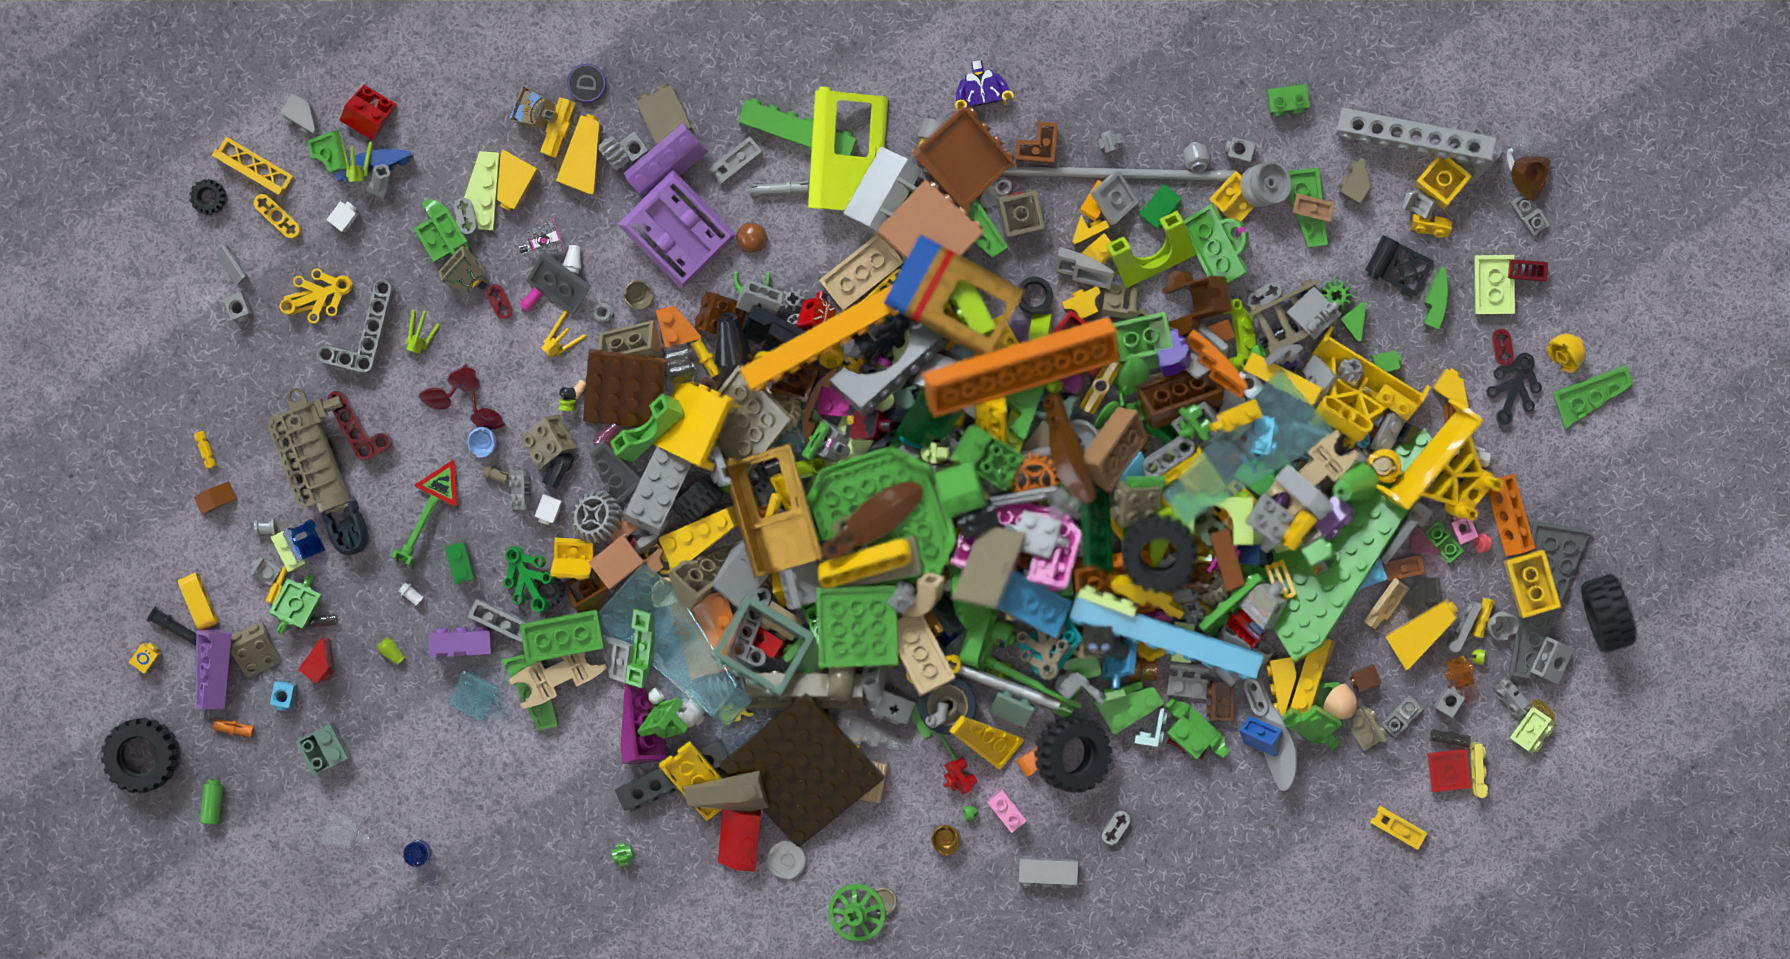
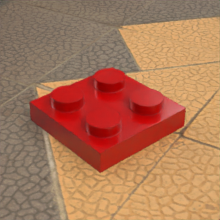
M1467 749L1427 753L1431 792L1471 788Z

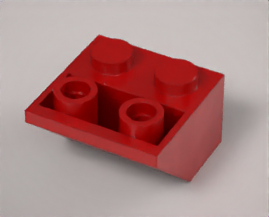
M363 84L345 104L339 121L373 141L384 127L397 104Z

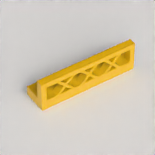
M225 137L218 150L215 149L212 154L213 157L280 196L284 194L293 178V175L228 137ZM228 142L235 146L236 154L228 156L223 153ZM245 154L251 155L253 164L243 165L240 156ZM257 165H268L270 174L260 175ZM283 174L287 177L282 187L275 183L273 175Z

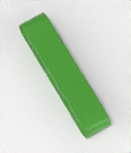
M986 606V618L967 629L960 653L962 664L979 668L982 666L999 608Z

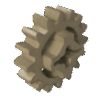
M1219 569L1217 571L1213 570L1209 591L1201 590L1199 592V598L1207 605L1210 603L1214 605L1217 600L1222 602V597L1227 598V593L1233 591V589L1225 590Z

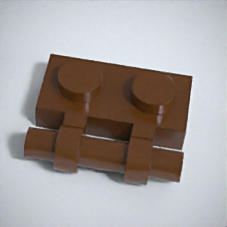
M1197 563L1194 573L1190 574V579L1187 583L1182 582L1181 587L1178 589H1195V592H1201V590L1209 591L1213 570L1208 572L1210 564Z

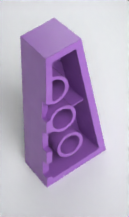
M220 629L196 630V708L202 710L225 709L232 634L230 632Z

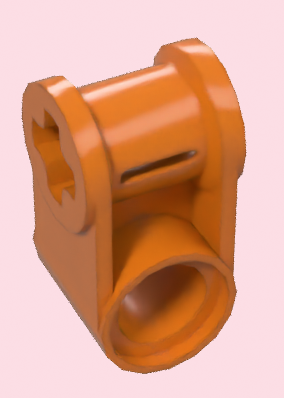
M1038 746L1015 761L1026 777L1039 769L1035 765L1037 757H1034V751H1037Z

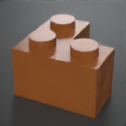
M1038 121L1036 141L1017 139L1015 161L1054 164L1058 123Z

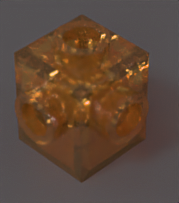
M1464 655L1445 662L1447 670H1444L1446 679L1452 682L1456 690L1474 684V668L1471 662H1467Z

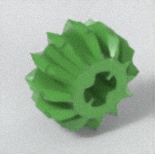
M1337 279L1333 280V286L1327 281L1326 286L1328 289L1325 287L1320 289L1325 293L1322 295L1330 303L1336 302L1340 309L1344 311L1346 308L1343 303L1346 305L1351 304L1346 299L1352 297V294H1346V291L1350 290V286L1343 289L1344 281H1341L1339 286ZM1338 291L1340 299L1332 300L1333 296H1331V293Z

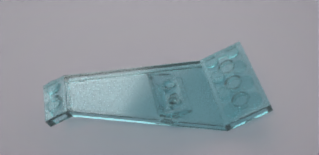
M1280 370L1246 400L1248 402L1256 399L1263 417L1228 432L1221 430L1179 480L1162 494L1187 525L1205 510L1302 456L1332 431V428L1283 370ZM1243 435H1246L1248 437L1247 442H1244L1242 440ZM1255 450L1260 451V457L1255 456Z
M642 564L597 613L599 624L621 640L634 645L635 629L631 628L633 610L638 609L652 613L655 626V644L651 665L710 716L728 728L752 702V697L738 688L726 668L718 666L713 661L714 659L710 657L714 650L689 609L676 598L672 584L648 566Z

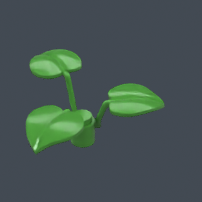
M1129 354L1121 373L1114 379V385L1119 389L1117 394L1119 395L1120 404L1117 401H1113L1103 408L1095 422L1094 427L1101 430L1117 407H1124L1122 395H1131L1134 391L1136 392L1137 383H1143L1148 379L1150 369L1144 360Z

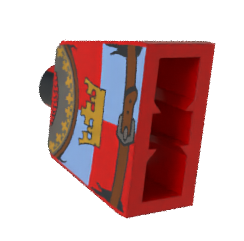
M1243 609L1233 613L1226 623L1252 650L1268 630L1262 629Z

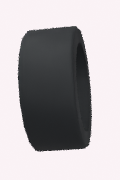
M1036 276L1028 277L1018 287L1024 290L1030 284L1041 285L1046 291L1045 301L1040 306H1029L1024 301L1022 295L1018 304L1025 312L1031 314L1041 313L1052 302V288L1043 278Z

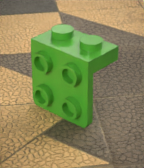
M815 637L796 668L802 674H808L812 671L821 673L825 668L819 667L818 644ZM798 639L793 645L789 643L782 651L785 654L782 658L786 662L791 663L803 641Z

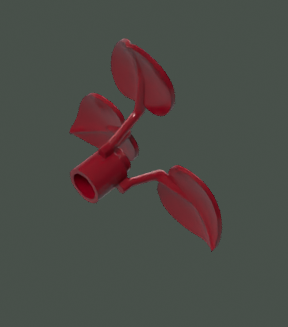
M467 364L448 375L447 381L453 387L448 394L441 388H429L418 395L419 399L428 406L435 409H446L450 407L451 400L449 398L456 389L469 391L472 393L474 412L470 419L476 426L494 430L505 425L501 415L489 408L477 410L475 391L479 389L480 383L476 377V371Z

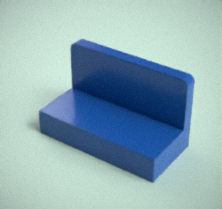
M1249 716L1239 730L1243 742L1276 757L1278 754L1276 745L1283 736V731Z

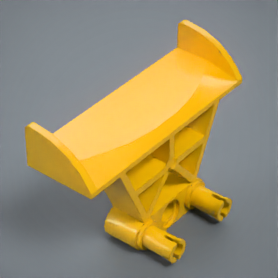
M1330 325L1308 361H1310L1314 354L1319 356L1339 378L1316 408V414L1310 420V425L1314 426L1317 423L1316 427L1320 428L1326 422L1347 435L1343 445L1347 447L1350 443L1348 449H1353L1357 442L1362 441L1372 430L1373 421L1390 411L1392 412L1390 408L1375 399L1385 383L1412 402H1415L1418 405L1415 411L1424 401L1430 386L1427 385L1421 393L1330 338L1329 336L1334 328ZM1353 358L1361 363V369L1364 372L1357 382L1352 380L1348 383L1340 378L1338 369L1344 359L1349 361Z
M1450 399L1448 402L1456 410L1452 417L1390 490L1379 484L1376 488L1388 501L1407 510L1423 495L1445 502V511L1448 514L1459 519L1466 518L1474 521L1476 519L1472 516L1478 517V511L1474 507L1490 488L1494 491H1500L1501 489L1497 486L1502 488L1503 481L1495 478L1491 472L1481 468L1471 437L1484 420L1466 406ZM1462 447V448H1463L1462 452L1456 457V459H1455V460L1451 463V465L1449 466V465H1448L1449 461L1455 456V454H1456V453L1460 450V448ZM1443 470L1444 473L1434 483V485L1429 489V491H1425L1427 487L1433 482V480L1438 476V474ZM1457 477H1466L1458 487Z

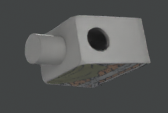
M1275 580L1272 586L1270 584H1259L1239 605L1262 629H1273L1286 605V600L1280 595L1285 586Z

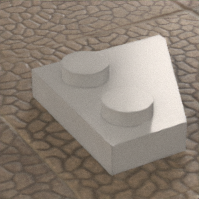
M601 635L606 650L604 658L607 663L609 678L625 683L627 665L632 662L633 644L608 635Z

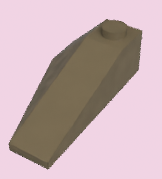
M733 546L713 551L712 554L706 556H698L691 561H682L669 571L668 574L676 598L689 610L697 606L715 589L712 584Z

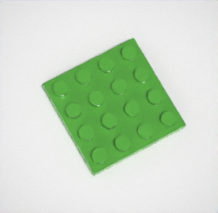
M895 585L816 588L819 667L898 664L896 609L888 603V599L896 592Z

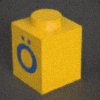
M142 643L128 663L145 674L150 671L161 653L158 652L159 648L153 643Z

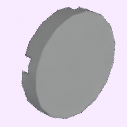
M787 840L777 842L771 847L767 856L769 870L780 879L797 877L802 872L806 862L804 850L801 847H797L792 841Z

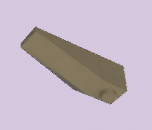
M759 771L683 787L687 805L692 807L747 812L769 807Z

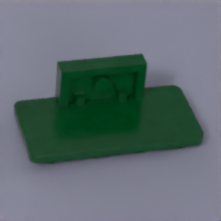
M923 387L897 429V434L924 448H929L930 443L934 441L935 437L945 441L946 437L951 434L956 421L961 418L964 408L934 417L927 405L925 388Z

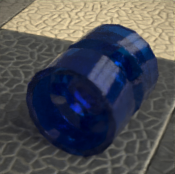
M422 839L412 841L403 851L405 862L412 867L422 866L432 855L430 844Z

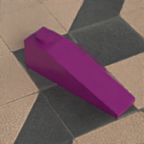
M625 683L620 743L622 764H643L664 761L667 758L665 738L659 737L656 733L644 737L637 733L651 712L650 707L652 704L649 701L645 686L639 688Z

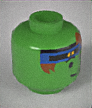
M1002 620L997 621L992 629L990 641L1002 649H1006L1009 645L1013 646L1017 639L1015 627Z

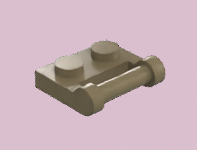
M1111 284L1110 289L1105 288L1102 315L1124 319L1137 318L1138 310L1136 307L1137 298L1140 295V287L1133 285L1125 288L1123 285ZM1124 296H1130L1128 309L1123 308Z

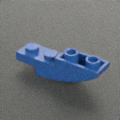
M399 149L371 151L368 173L372 171V167L381 164L387 165L389 171L393 170L392 166L398 163L401 166L410 162L409 158L413 157V154L410 151ZM367 152L355 155L356 166H362L363 169ZM346 169L334 174L338 182L348 183Z

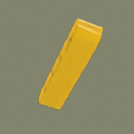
M899 539L842 556L836 560L823 562L818 566L819 583L824 588H832L905 566L911 562L910 543L905 539Z

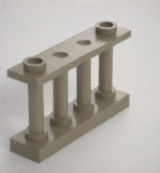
M1310 278L1301 283V288L1264 306L1259 303L1250 308L1252 312L1246 314L1247 318L1256 315L1269 342L1267 343L1269 347L1263 349L1266 356L1271 355L1283 346L1291 345L1310 336L1303 328L1298 333L1292 330L1279 302L1289 298L1294 306L1299 301L1296 294L1304 290L1308 293L1314 285L1320 283L1319 279L1312 281ZM1271 306L1273 307L1286 333L1284 335L1286 339L1279 341L1278 338H1275L1262 312L1263 310ZM1337 318L1332 324L1338 322L1339 319Z

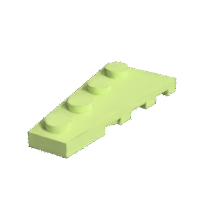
M479 151L464 197L473 204L478 223L477 230L494 231L500 153ZM463 202L461 209L464 211V214L466 215L465 208L468 207V204H465ZM466 218L467 224L464 225V228L470 229L473 223H470L468 218Z

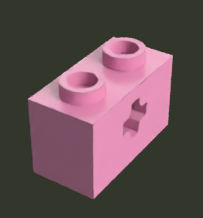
M1003 789L987 800V803L1011 833L1027 821Z

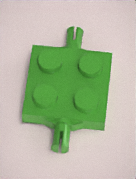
M307 573L303 583L294 582L287 578L269 611L271 615L281 620L276 630L279 634L284 635L288 625L296 626L302 630L306 628L323 597L310 588L315 578L313 575Z

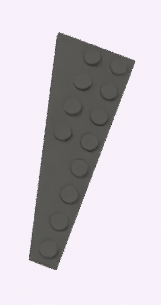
M1533 521L1531 534L1535 549L1528 551V553L1538 550L1545 551L1561 604L1569 581L1585 548L1586 541L1591 534V530ZM1559 608L1525 618L1519 617L1518 614L1520 626L1518 633L1514 637L1509 675L1524 678L1530 677L1532 666Z

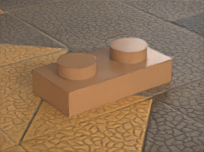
M1297 193L1292 213L1331 222L1335 203Z

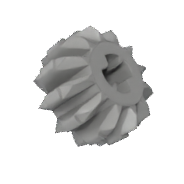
M610 136L598 145L599 151L614 170L617 171L623 168L629 162L627 153L614 137Z

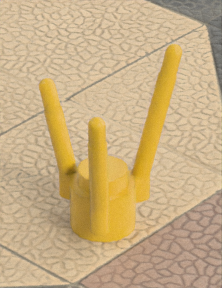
M566 310L560 316L549 336L543 341L545 344L541 347L551 358L555 355L559 357L565 350L586 338V335L583 334L560 348L562 345L559 341L566 335L569 328H566L556 339L553 336L568 312Z

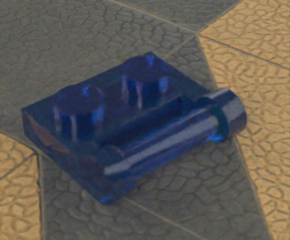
M311 519L304 521L302 525L294 528L289 527L283 531V536L297 563L325 551L322 541L315 530L316 524ZM306 532L308 537L296 540V535Z

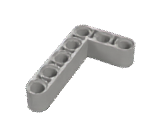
M381 279L374 285L358 352L332 346H322L317 352L318 359L321 362L363 373H369L374 369L394 292L393 284L390 281ZM386 283L389 287L388 292L382 294L379 290L380 285ZM378 302H382L384 305V309L380 313L375 311V305ZM373 321L379 323V328L375 332L370 329V324ZM368 340L374 342V348L370 351L365 347ZM327 349L332 352L329 360H325L323 357V353ZM345 354H349L351 357V361L347 365L342 362V357ZM366 358L369 360L370 365L364 370L361 367V361Z

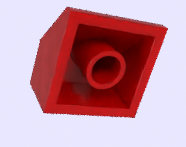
M320 638L298 669V671L316 684L325 682V680L328 681L334 673L332 671L334 661L330 638Z

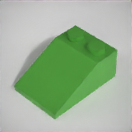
M1166 312L1112 323L1117 331L1118 362L1127 361L1129 354L1139 358L1158 356L1157 350L1173 347Z

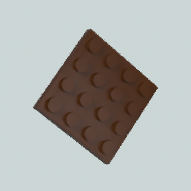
M589 349L583 421L633 428L643 426L652 416L650 405L661 394H664L667 359Z

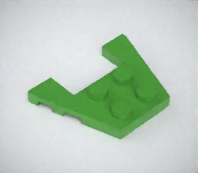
M1044 384L1005 396L1006 403L1021 415L1009 429L1021 441L1027 435L1045 388Z

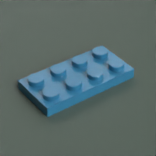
M1012 570L997 608L1050 637L1056 638L1072 602L1052 591L1049 592L1048 589L1039 584L1028 582V578Z

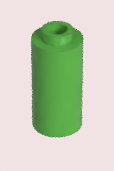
M209 779L208 783H204L200 813L201 823L219 824L224 786L220 784V780Z

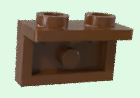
M1211 681V686H1207V697H1210V705H1207L1206 715L1210 717V721H1234L1235 684L1229 687L1225 682Z

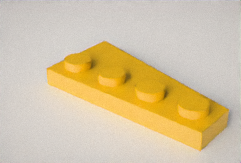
M961 716L949 730L999 770L1002 769L1024 742V739L1017 735L965 716Z

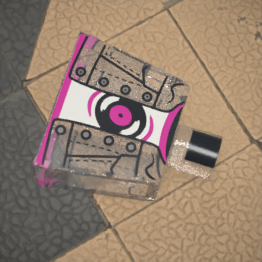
M553 217L527 231L528 241L518 244L521 255L532 252L535 259H539L543 252L551 257L567 253L556 220Z

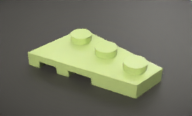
M1081 586L1077 597L1132 617L1134 616L1137 604H1134V602L1116 597L1108 592L1096 591L1097 589L1092 586Z

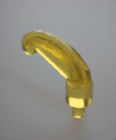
M1540 699L1532 700L1531 705L1533 707L1540 706L1550 715V719H1555V714L1544 701Z

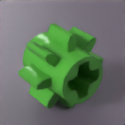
M625 842L616 844V849L611 850L614 864L620 863V867L628 866L630 860H634L631 845L626 846Z

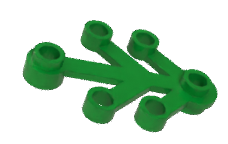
M518 546L510 547L505 554L509 567L507 576L504 579V586L509 589L516 587L512 602L515 605H523L526 598L523 592L526 584L533 598L531 602L532 610L539 613L545 612L549 607V603L546 598L541 597L532 578L541 580L545 584H552L555 577L551 576V572L542 573L527 569L523 562L532 563L535 567L542 568L546 564V559L543 556L534 557L526 555L522 548ZM516 568L519 571L518 582L514 578Z

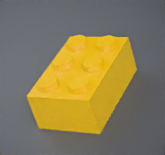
M1544 550L1534 551L1503 561L1519 617L1525 618L1561 607Z

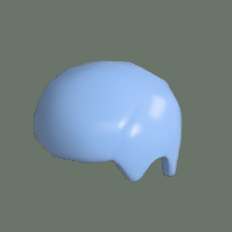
M486 427L475 428L470 432L467 439L469 451L473 452L478 458L489 456L497 446L495 434Z

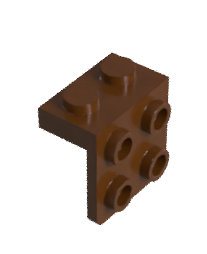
M705 291V295L701 299L699 314L695 318L694 328L716 335L717 321L723 313H732L737 316L742 328L747 311L736 308L737 300Z

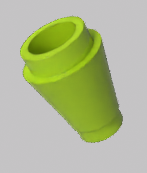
M385 637L376 647L381 655L396 665L405 658L393 639Z

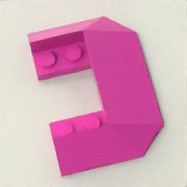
M1029 503L996 507L995 510L1001 523L994 526L1004 529L1006 522L1017 526L1021 521L1024 511L1062 521L1059 532L1060 538L1071 540L1069 548L1057 545L1053 550L1051 559L1034 555L1028 582L1048 586L1049 592L1067 589L1081 539V533L1071 520L1068 512ZM960 532L952 559L953 565L962 570L964 569L978 534L964 539Z

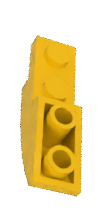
M1115 575L1109 578L1112 590L1117 594L1122 593L1126 595L1134 604L1139 603L1144 606L1148 601L1153 607H1160L1168 616H1175L1178 619L1184 614L1182 605L1173 600L1171 592L1165 593L1164 590H1159V593H1153V589L1150 588L1148 591L1142 589V585L1136 586L1133 583L1132 577L1128 578L1126 575Z

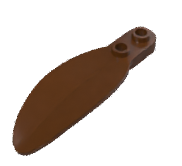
M1049 393L1044 398L1043 406L1050 427V452L1056 473L1064 486L1075 497L1084 502H1093L1096 498L1094 486L1078 438L1068 422L1062 397L1059 394Z
M904 482L874 494L853 512L843 530L824 543L822 547L823 555L829 560H836L856 545L874 541L894 529L919 503L923 494L922 486L917 482ZM847 534L851 537L849 542H846L844 539ZM831 546L835 548V552L833 554L829 552V548Z

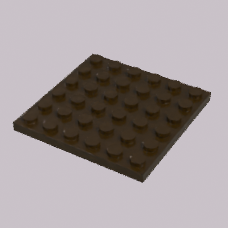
M807 693L798 698L720 763V766L730 777L756 771L760 772L769 806L762 810L797 847H801L885 779V775Z

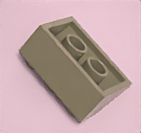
M654 320L600 333L598 350L660 358L661 347Z

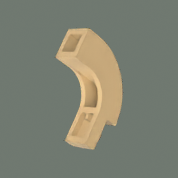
M927 572L918 581V593H915V602L901 615L917 617L928 612L944 592L945 577Z

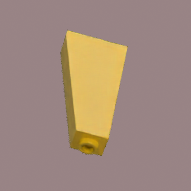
M587 114L586 117L580 116L556 181L594 196L596 192L601 123L597 121V117Z
M1445 599L1386 635V639L1406 670L1411 668L1457 618L1456 612H1458V609L1453 601L1449 602L1448 599Z

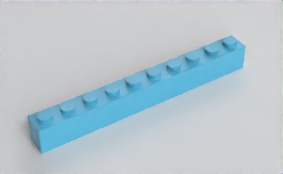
M1078 593L1075 594L1069 612V617L1072 618L1074 623L1083 625L1085 622L1091 624L1092 629L1102 631L1103 628L1109 630V634L1120 637L1124 635L1131 642L1139 643V641L1147 643V647L1153 649L1161 647L1168 654L1176 656V653L1184 655L1183 658L1194 662L1197 659L1202 661L1201 664L1213 668V665L1221 667L1220 670L1231 674L1233 671L1239 673L1238 676L1250 680V677L1256 679L1263 659L1261 653L1135 612L1132 617L1077 597Z

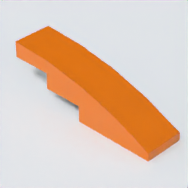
M1193 329L1185 344H1188L1190 349L1199 354L1197 361L1211 370L1209 377L1242 399L1248 386L1239 372L1212 343Z

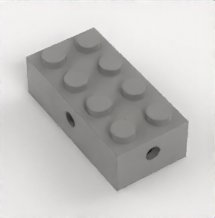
M657 446L624 513V521L659 536L669 517L672 506L677 500L691 471L692 462Z

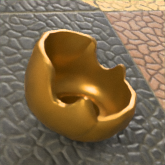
M948 824L939 825L931 836L933 848L943 856L954 854L961 842L957 829Z

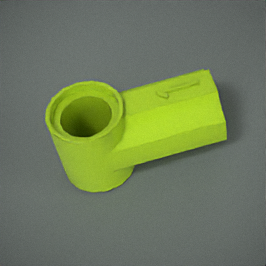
M821 457L812 458V461L805 458L802 461L796 462L800 479L818 475L821 469L826 468L825 461Z

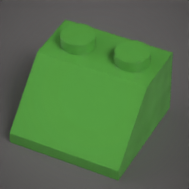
M972 461L935 473L941 500L949 517L986 505V492Z

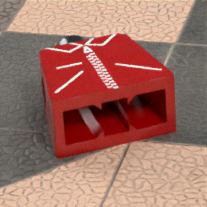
M820 291L816 293V298L804 301L796 324L799 328L809 331L836 316L835 308L827 303L828 294Z

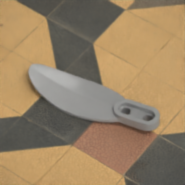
M1258 677L1256 679L1250 678V680H1246L1244 683V691L1251 709L1255 713L1254 718L1283 731V736L1276 745L1277 756L1274 757L1265 752L1264 755L1278 788L1286 791L1292 786L1296 776L1297 752L1290 729L1286 728L1283 723L1282 715L1271 703L1263 681Z

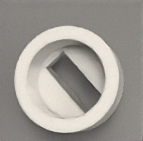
M654 687L649 692L648 698L653 704H658L665 699L657 687Z

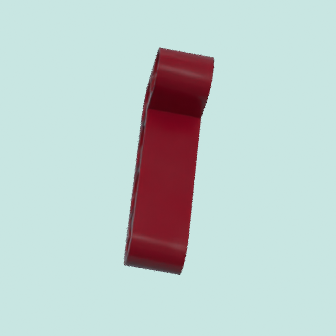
M333 391L328 395L327 400L334 398L336 395L342 398V405L347 406V408L339 411L335 409L332 412L359 459L369 460L391 447L392 439L387 434L379 433L371 438L368 437L345 393ZM348 411L351 414V420L346 423L343 421L342 415ZM354 429L360 431V437L356 440L351 435ZM382 436L387 440V444L383 448L378 445V439ZM363 446H367L370 450L369 455L366 457L361 454Z

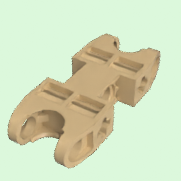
M1338 430L1319 439L1306 451L1312 460L1299 470L1298 473L1313 486L1317 485L1325 476H1328L1331 481L1335 482L1350 468L1358 456L1356 450L1343 456H1338L1335 453L1334 445L1337 442L1336 439L1341 434ZM1274 480L1266 492V495L1269 497L1276 493H1288L1290 503L1286 511L1291 515H1295L1306 508L1276 480Z
M586 652L560 657L561 662L547 669H544L541 661L518 672L508 682L510 685L516 682L525 683L530 687L529 697L526 699V702L520 704L521 709L540 705L557 697L553 687L569 679L572 680L574 687H577L595 678L607 669L606 664L604 663L600 666L590 665L585 659Z

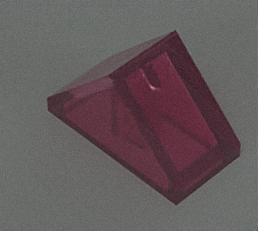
M1415 526L1409 534L1408 554L1439 555L1441 552Z

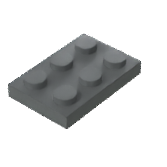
M545 252L541 254L526 280L572 315L578 310L591 288L588 283Z

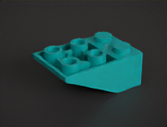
M1068 614L1063 622L1066 625V631L1061 634L1057 642L1063 639L1069 643L1070 647L1058 662V671L1083 641ZM1036 630L1029 636L1039 643L1038 631ZM1057 642L1055 643L1054 647H1053L1052 650L1050 651V657H1051V658H1052V656L1055 654V652L1057 651V648H1056ZM1065 643L1060 646L1061 649L1065 647ZM1018 644L1021 651L1029 650L1033 657L1043 662L1041 653L1026 644ZM1030 664L1034 672L1040 676L1039 668ZM1047 667L1045 672H1049L1050 667Z

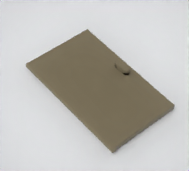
M992 527L979 533L952 599L997 608L1027 534Z

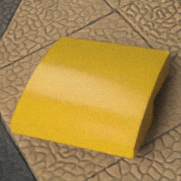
M1235 171L1209 200L1212 204H1215L1216 208L1226 218L1242 221L1254 206L1249 204L1244 198L1241 191L1242 176Z

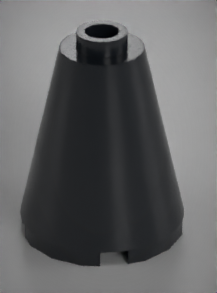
M723 313L717 321L714 365L717 364V368L736 369L737 365L742 363L743 366H746L752 362L753 358L738 318L732 313Z

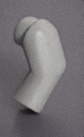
M939 702L938 711L926 718L927 726L935 728L944 723L949 704Z

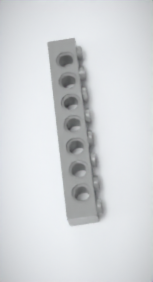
M1342 108L1337 126V136L1344 140L1357 139L1364 144L1378 143L1379 146L1385 148L1393 146L1398 147L1401 151H1417L1421 155L1434 154L1438 158H1454L1461 163L1470 161L1482 167L1492 166L1497 145L1496 137ZM1357 124L1364 126L1361 130L1353 128ZM1375 128L1383 130L1380 134L1372 132ZM1394 132H1400L1402 133V136L1399 138H1395L1392 136V134ZM1418 135L1421 137V140L1415 142L1411 138ZM1433 139L1441 141L1439 145H1432L1430 142ZM1452 143H1458L1460 147L1458 149H1452L1450 145ZM1471 147H1478L1480 149L1477 153L1469 151Z

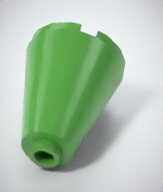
M1353 462L1350 468L1339 477L1333 488V493L1340 501L1366 500L1375 494L1376 486L1379 484L1378 475L1373 467H1369L1364 462Z

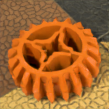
M1031 452L1028 453V459L1024 456L1013 477L1011 492L1029 491L1034 487L1041 489L1061 484V480L1057 478L1058 475L1054 465H1052V458L1046 461L1047 455L1044 454L1041 459L1039 458V452H1036V457H1032ZM1037 464L1041 465L1042 467L1033 470L1026 466ZM1046 470H1048L1051 476L1048 486L1042 480ZM1021 471L1027 478L1022 487L1018 481ZM1031 476H1038V481H1031ZM1037 500L1038 505L1041 504V500Z

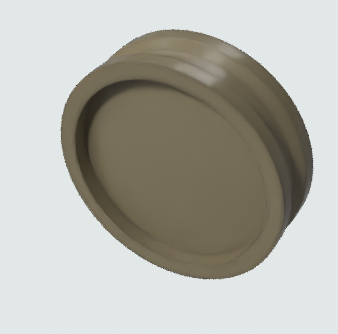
M887 887L875 889L884 902L886 914L891 913L897 902L895 893ZM871 895L869 899L870 906L879 904L875 897ZM880 909L874 910L875 913L881 915Z

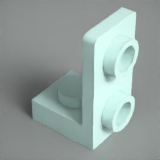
M1159 707L1154 737H1151V733L1140 731V734H1135L1134 743L1158 747V743H1162L1164 732L1161 731V725L1166 723L1167 712H1164V707Z

